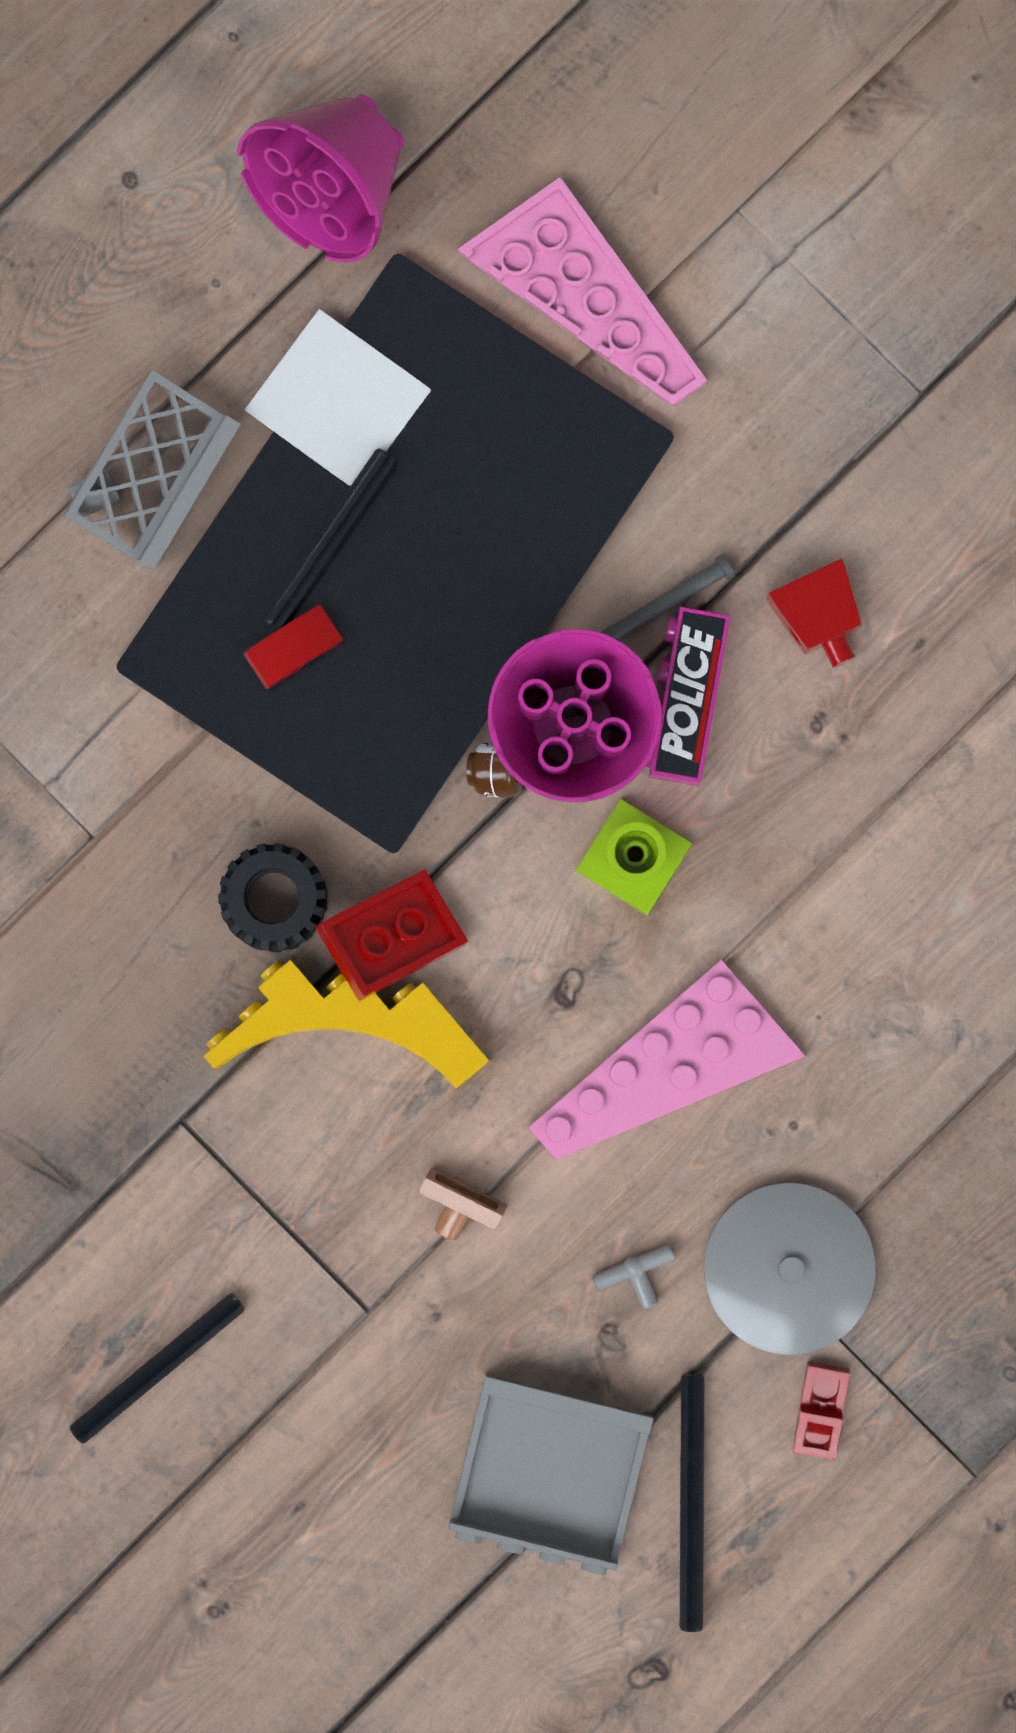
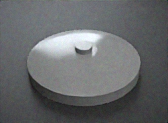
M771 1184L755 1189L740 1197L718 1219L710 1234L705 1250V1286L710 1302L719 1318L741 1340L760 1350L775 1354H806L828 1347L841 1339L862 1317L871 1299L875 1283L876 1263L874 1250L861 1220L847 1204L836 1196L806 1184Z

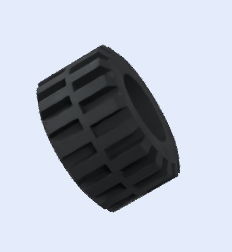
M264 843L256 845L254 849H246L240 853L241 856L238 859L230 862L227 866L228 871L225 876H222L219 884L221 891L218 894V903L221 906L222 912L220 913L223 920L237 938L261 951L281 952L282 950L297 948L299 944L308 941L314 936L313 933L316 927L323 922L328 901L327 888L322 874L309 857L294 847L290 848L279 843H274V845H266ZM267 873H280L289 877L298 890L299 900L295 912L288 919L279 923L261 921L252 913L248 903V894L252 884L260 876Z

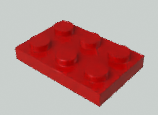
M426 869L321 922L316 927L321 939L359 1002L453 953L469 942Z

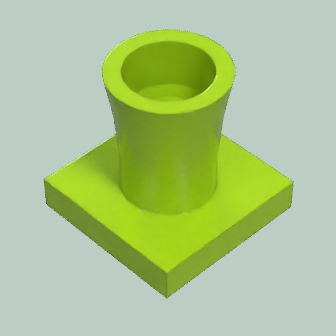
M620 798L575 872L648 916L693 843ZM634 846L641 848L644 854L643 859L639 862L630 861L627 857L629 848Z

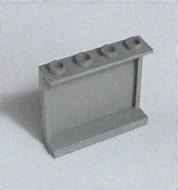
M486 1374L449 1529L457 1531L455 1538L466 1542L480 1544L481 1538L499 1541L497 1548L510 1553L522 1554L523 1548L539 1551V1559L564 1565L565 1558L582 1562L581 1569L591 1573L606 1575L607 1569L617 1571L618 1558L647 1438L652 1428L653 1416Z

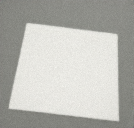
M319 309L245 408V411L351 486L376 449L388 450L431 389Z

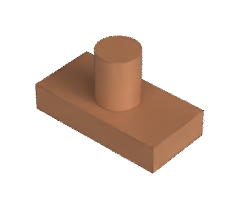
M432 1167L418 1192L445 1205L434 1229L438 1234L450 1240H458L468 1217L496 1231L507 1208V1204Z

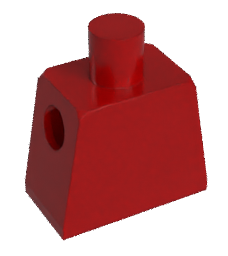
M842 558L768 593L766 600L804 654L823 647L832 668L838 667L856 657L846 635L858 630L861 626V620Z

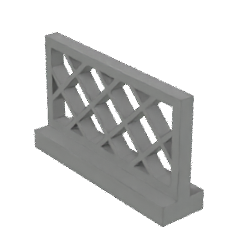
M150 370L63 516L128 555L146 569L155 570L241 424L228 415L221 414L155 371ZM154 383L168 391L171 410L150 414L146 396ZM177 398L187 403L188 406L179 407ZM141 406L143 416L134 418ZM196 409L210 418L200 434L186 437L180 412ZM173 414L179 439L157 444L151 419ZM145 421L150 446L128 451L124 435L129 424ZM196 440L195 444L189 452L187 442ZM120 443L122 452L112 455L116 446ZM181 444L184 456L182 466L179 470L164 473L159 448ZM152 450L158 475L135 480L130 455ZM123 457L129 482L106 487L102 471L107 461ZM175 476L170 486L167 487L166 478ZM98 478L100 489L90 491ZM159 480L163 498L158 506L142 509L137 485ZM130 487L136 511L113 516L108 492ZM101 494L107 515L106 519L91 522L77 513L86 497ZM154 512L146 524L144 514ZM137 516L141 534L134 546L131 547L119 539L115 521ZM109 523L111 534L100 528L99 525Z

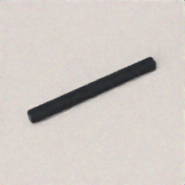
M686 1373L681 1376L679 1626L681 1631L699 1632L703 1629L705 1378L699 1373Z

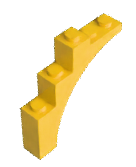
M278 960L260 975L265 982L258 988L269 1001L262 1005L257 1000L239 1015L243 1023L231 1033L224 1028L206 1043L210 1051L203 1056L213 1069L218 1070L237 1055L276 1037L311 1030H346L379 1037L408 1049L441 1072L456 1089L489 1062L486 1056L423 982L416 988L410 982L392 997L396 1005L389 1010L376 993L359 1002L342 973L326 986L330 994L323 998L292 960H289L285 965Z

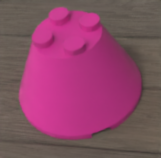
M359 94L356 98L343 97L255 123L242 135L238 143L237 155L243 156L245 169L240 174L249 194L275 227L304 249H307L311 244L328 252L325 255L328 260L354 262L367 256L378 242L400 149L404 146L405 141L402 134L391 127L388 121L378 112L375 102L370 97Z
M565 629L533 639L518 649L504 664L496 677L488 705V726L491 741L497 756L506 770L520 784L532 792L545 798L562 802H588L601 799L619 791L632 782L647 765L655 750L662 721L661 702L652 675L643 661L630 648L613 637L584 629Z

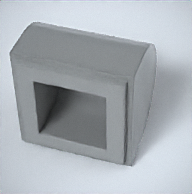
M102 470L106 487L113 486L114 483L109 473ZM85 478L69 485L68 490L72 499ZM98 478L90 491L100 489ZM117 490L108 492L111 505L121 501ZM102 495L86 497L78 510L80 515L86 517L104 509Z

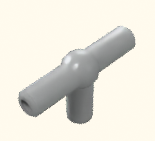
M667 1244L641 1256H629L623 1263L593 1275L592 1279L596 1289L599 1291L630 1279L641 1307L649 1309L657 1305L658 1301L646 1272L675 1260L676 1255L672 1245Z

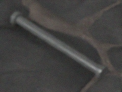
M721 554L715 558L716 563L600 633L619 641L723 577L727 580L735 576V573L726 557Z

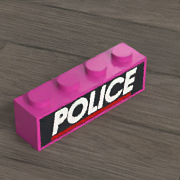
M680 607L677 618L669 616L665 642H671L673 645L670 659L662 658L657 683L665 684L663 700H660L662 721L658 742L650 760L645 766L650 767L649 778L697 787L701 783L728 633L729 615Z

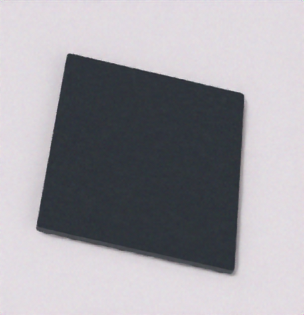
M395 254L391 257L345 325V328L422 382L431 391L387 450L397 460L396 466L287 622L288 624L316 606L321 605L343 638V641L335 648L305 664L300 671L269 689L265 688L243 655L254 645L277 631L261 619L263 612L350 488L345 482L280 435L273 432L117 663V670L121 675L392 854L400 851L487 721L492 687L504 664L526 643L544 636L674 439L673 433L402 254Z

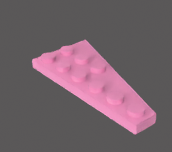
M561 177L457 249V253L672 408L707 384L708 380Z
M720 960L528 1128L552 1156L558 1160L803 1058L805 1055L726 964Z

